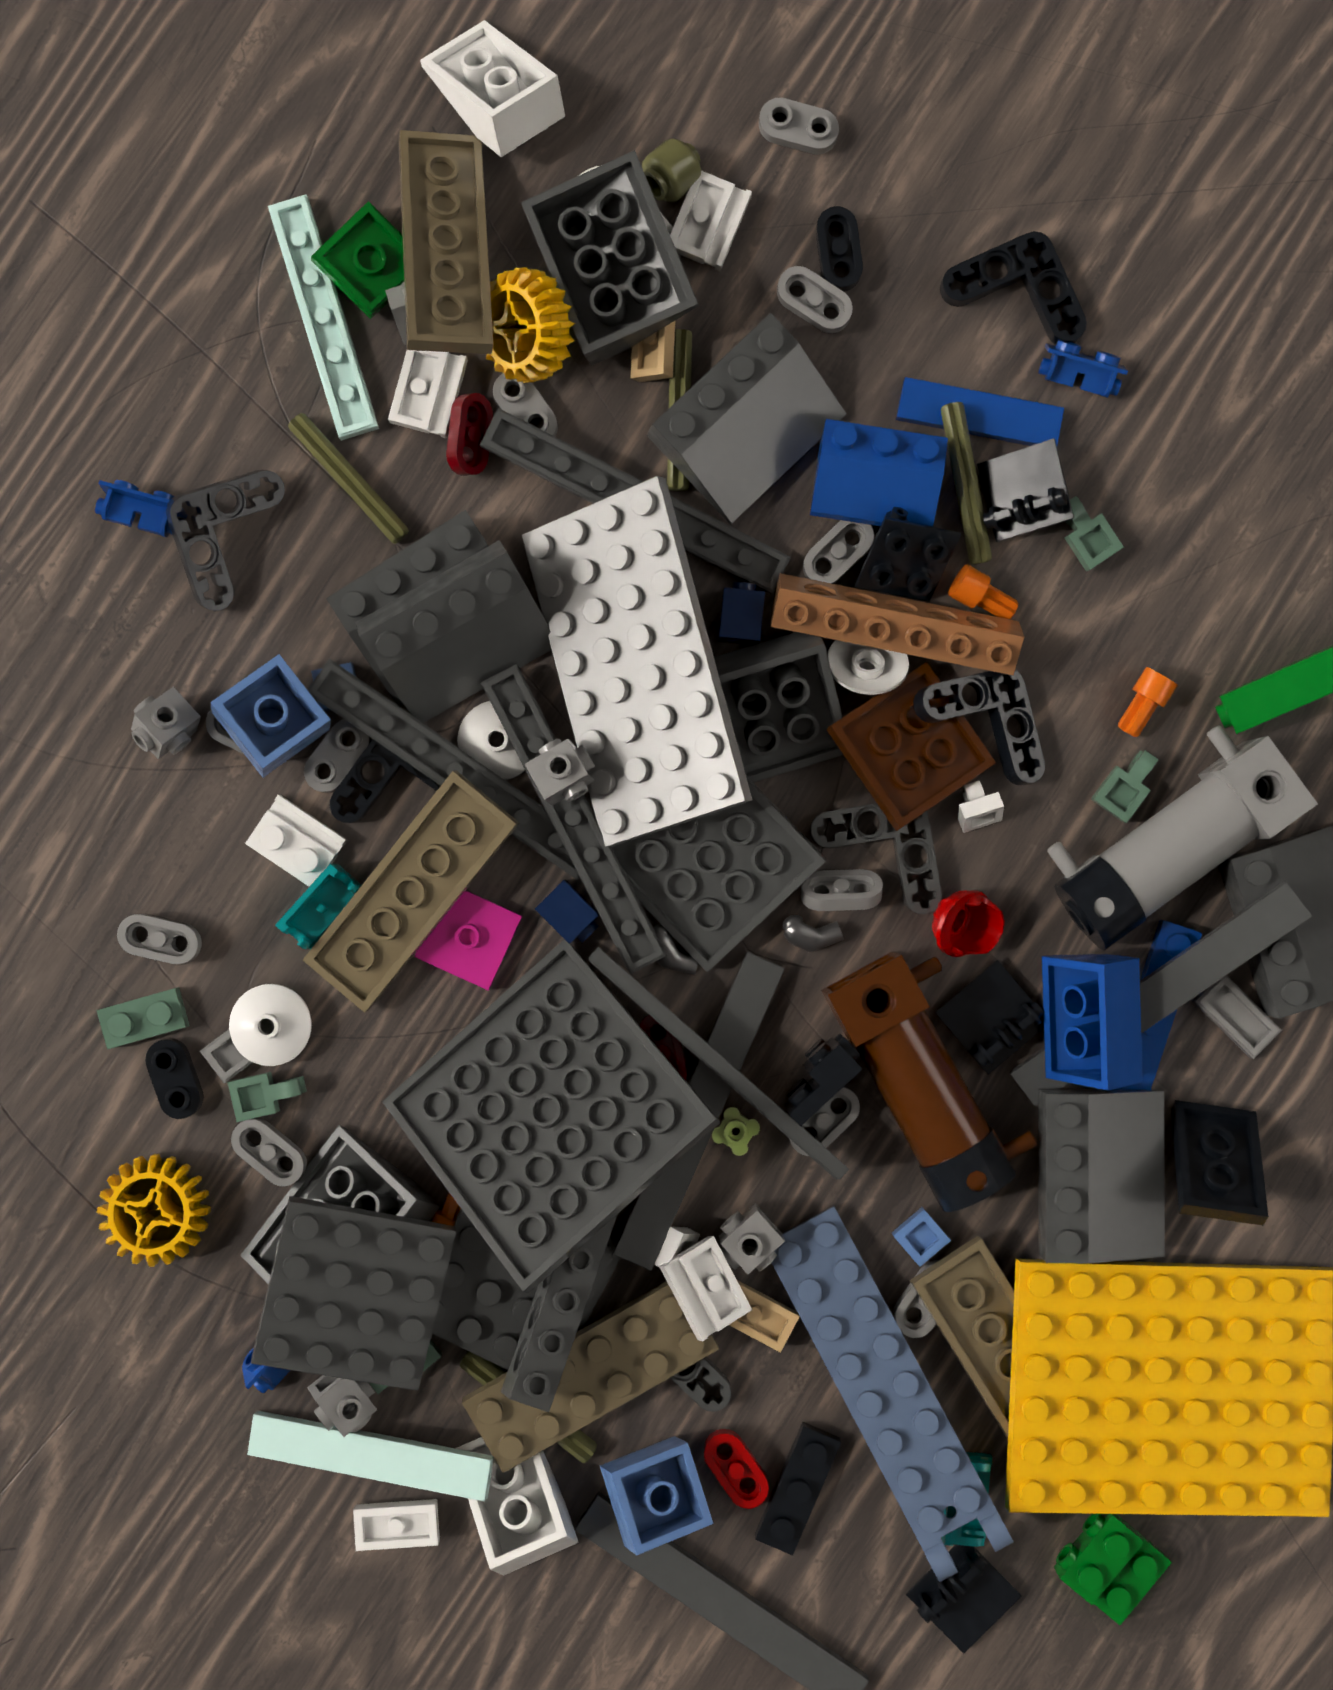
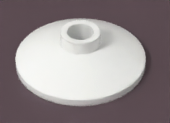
M835 640L828 651V660L833 678L844 688L860 694L877 695L894 690L905 680L909 669V659L907 654L839 640Z
M487 701L474 707L465 716L460 725L457 738L458 748L504 780H509L522 774L525 768L491 702ZM494 732H500L504 736V742L499 747H493L489 742V738Z
M278 984L260 985L245 992L235 1003L229 1020L230 1036L236 1049L249 1061L263 1066L281 1065L297 1057L306 1047L312 1030L311 1014L302 997L292 989ZM265 1018L270 1019L274 1023V1030L271 1034L264 1033L261 1029V1022Z

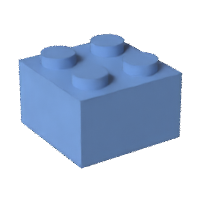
M280 654L210 702L212 714L262 778L325 734L330 728V718Z
M673 1436L600 1465L624 1546L635 1555L642 1554L713 1524L688 1442Z

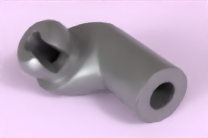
M791 915L783 922L784 936L787 941L808 952L817 951L844 940L837 921L817 929L805 924L803 918L799 915Z
M661 924L654 926L653 929L667 956L657 961L658 964L667 969L695 975L698 962L689 953L677 949L672 940V935Z

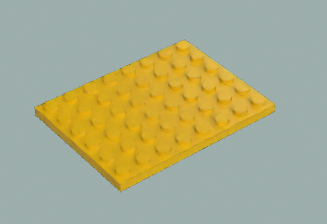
M1016 1259L1005 1508L1009 1513L1330 1516L1333 1443V1267L1122 1261L1079 1264L1046 1263L1043 1259Z

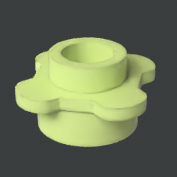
M729 1107L723 1113L724 1118L720 1126L714 1128L712 1139L717 1144L723 1143L730 1147L734 1155L742 1156L747 1153V1144L752 1136L759 1133L760 1125L757 1120L747 1119L744 1115L740 1114L738 1108ZM739 1128L740 1133L734 1135L732 1134V1129Z

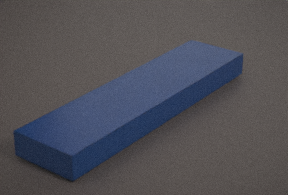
M905 377L903 380L896 420L944 429L941 407L953 402H962L968 431L971 435L1028 446L1055 438L1056 445L1058 444L1064 407Z

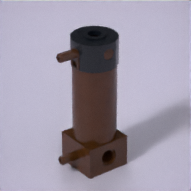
M890 952L827 986L821 992L848 1041L860 1053L920 1164L919 1168L942 1210L945 1212L958 1211L988 1198L1010 1183L1016 1176V1171L1010 1160L1037 1146L1038 1141L1034 1134L1028 1131L1002 1145L994 1129L989 1127L925 1010L930 1006L918 986L922 981L942 971V965L938 958L932 957L909 969L901 954ZM880 988L882 992L880 1004L876 1007L868 1008L866 1005L868 993L873 989Z

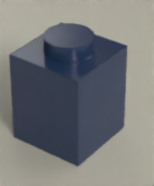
M734 582L732 588L724 587L718 642L755 645L760 642L765 591H756L757 585L745 582Z
M563 880L535 908L569 944L575 938L583 943L599 927L594 921L599 916L598 911L567 880Z

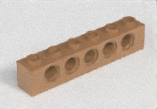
M782 573L779 574L771 610V627L1013 676L1024 641V634L1019 621Z

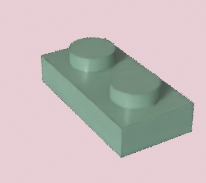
M179 987L96 1010L107 1050L190 1026Z

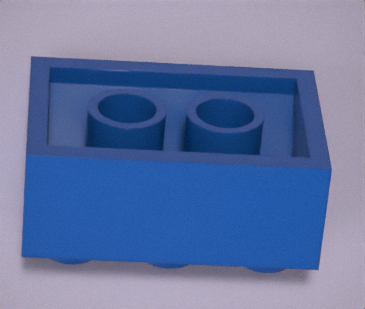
M826 419L819 445L810 515L881 526L885 514L892 511L893 507H900L908 512L907 519L909 522L933 527L944 476L948 438Z
M1112 954L1042 956L1046 1078L1107 1091L1142 1083L1139 958Z

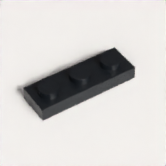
M802 1421L756 1529L755 1540L793 1556L840 1447V1437Z

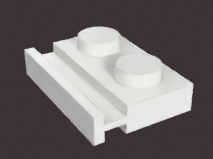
M701 170L700 177L689 188L670 234L677 253L701 264H709L715 267L716 270L721 271L751 199L752 191L747 189L744 191L735 187V184Z
M407 350L388 421L391 424L447 438L451 408L460 392L468 362L467 357L450 354L449 352Z
M277 795L274 799L275 802L266 811L245 844L310 887L327 866L334 862L338 856L337 854L348 840L282 795Z
M707 1236L676 1255L671 1261L659 1266L693 1333L699 1341L708 1339L709 1335L716 1331L719 1332L752 1311L714 1236Z

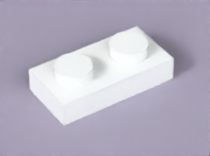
M437 1499L356 1504L353 1509L356 1551L438 1546Z

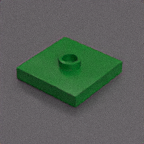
M369 201L311 256V261L370 319L389 302L385 290L402 285L404 282L402 234Z

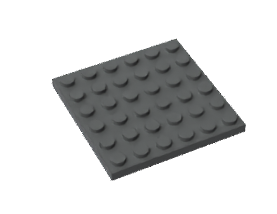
M565 939L382 1101L521 1290L526 1293H530L720 1123L718 1118L583 957Z

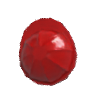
M978 890L955 892L942 899L938 903L937 909L933 912L932 931L936 937L937 946L942 952L952 957H962L969 954H987L998 944L1004 931L1005 920L1003 912L984 893Z

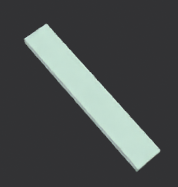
M305 194L269 205L270 216L338 437L342 441L378 430L380 428L336 285L311 261V256L323 243L309 198Z
M257 1411L253 1414L247 1453L250 1456L484 1502L489 1494L494 1457L491 1455L362 1430L350 1432L343 1437L335 1426L328 1431L320 1422Z

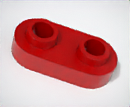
M719 1429L711 1433L704 1444L706 1464L733 1503L745 1509L758 1507L765 1501L769 1492L766 1473L736 1432L729 1429ZM721 1444H728L732 1450L727 1455H721L717 1452V1447ZM750 1477L755 1481V1484L751 1488H743L740 1485L741 1480Z

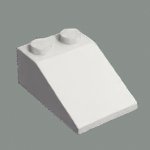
M485 20L420 60L422 68L475 136L500 157L513 151L565 117L558 75Z
M482 1437L455 1448L492 1456ZM544 1451L539 1452L502 1473L494 1459L488 1498L485 1502L468 1498L489 1568L503 1576L579 1543L566 1503Z

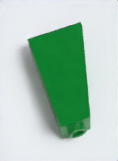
M1333 645L1219 695L1222 704L1215 708L1224 728L1233 726L1236 734L1333 693Z

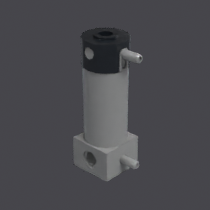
M1215 726L1207 732V736L1222 757L1198 774L1202 781L1103 853L1091 856L1079 866L1061 842H1056L1048 848L1047 852L1065 875L1061 881L1055 884L1056 893L1075 924L1097 947L1105 951L1144 923L1148 916L1248 843L1256 839H1271L1318 805L1269 736L1243 741L1238 746H1235L1221 726Z

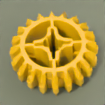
M527 267L514 268V270L498 274L497 279L490 281L493 349L492 354L486 355V360L495 362V371L504 373L506 379H517L518 382L523 381V383L545 380L553 376V373L557 370L563 369L562 361L570 357L566 345L575 340L569 334V328L576 324L568 318V312L572 306L563 302L566 291L556 288V278L546 276L545 271L528 269Z
M160 1154L151 1155L148 1162L143 1156H139L133 1160V1166L128 1163L119 1167L120 1175L113 1174L109 1176L107 1182L111 1188L100 1192L99 1196L109 1204H104L97 1208L96 1213L108 1217V1220L99 1224V1229L104 1231L110 1229L113 1234L106 1239V1244L112 1245L117 1241L121 1244L117 1256L123 1257L129 1251L133 1252L131 1257L132 1264L140 1263L144 1257H146L149 1267L157 1265L160 1258L166 1265L171 1264L175 1260V1254L183 1258L189 1253L188 1245L196 1246L199 1244L201 1238L197 1232H203L208 1228V1223L200 1217L208 1215L211 1212V1207L200 1204V1201L209 1196V1191L201 1190L197 1192L195 1186L202 1181V1177L197 1175L189 1179L186 1175L190 1171L191 1166L187 1163L176 1170V1157L170 1156L162 1164ZM146 1178L157 1179L156 1186L150 1189L148 1195L139 1193L134 1196L128 1194L130 1188L137 1180ZM172 1188L179 1195L183 1208L177 1206L172 1201ZM154 1201L158 1205L156 1210L161 1211V1214L156 1218L151 1216L150 1212L152 1210L147 1208ZM126 1213L132 1215L136 1220V1231L130 1225ZM174 1224L181 1227L178 1234L172 1239L165 1241L151 1240L152 1235L158 1231L160 1225L170 1227Z

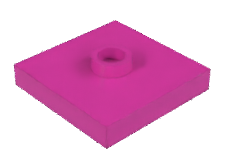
M465 890L419 947L414 957L481 988L490 990L523 916Z

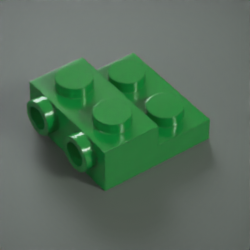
M1091 1514L1084 1522L1083 1532L1073 1544L1068 1543L1061 1549L1054 1569L1065 1584L1089 1604L1096 1605L1120 1626L1172 1562L1168 1556L1119 1515Z

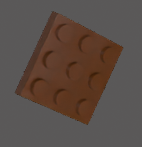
M927 662L909 673L902 684L894 690L876 695L826 729L896 831L996 763L964 716L936 723H927L916 715L913 705L915 694L926 686L940 682ZM949 696L929 700L931 708H937L950 703Z

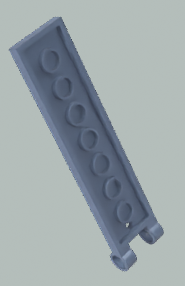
M832 1206L784 1232L785 1242L774 1251L777 1256L773 1260L772 1265L939 1582L958 1573L957 1567L941 1537L976 1518L979 1520L995 1552L1014 1543L835 1207ZM946 1507H955L956 1514L953 1517H947L944 1514Z

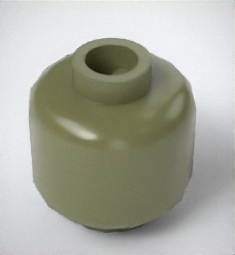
M667 139L642 161V169L654 198L658 201L676 202L688 193L689 188L701 175L700 155L694 146L678 139Z

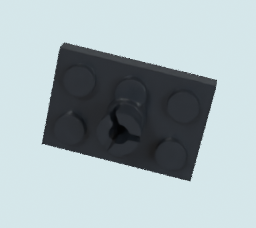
M1175 1100L1171 1108L1179 1214L1263 1226L1269 1216L1256 1111Z

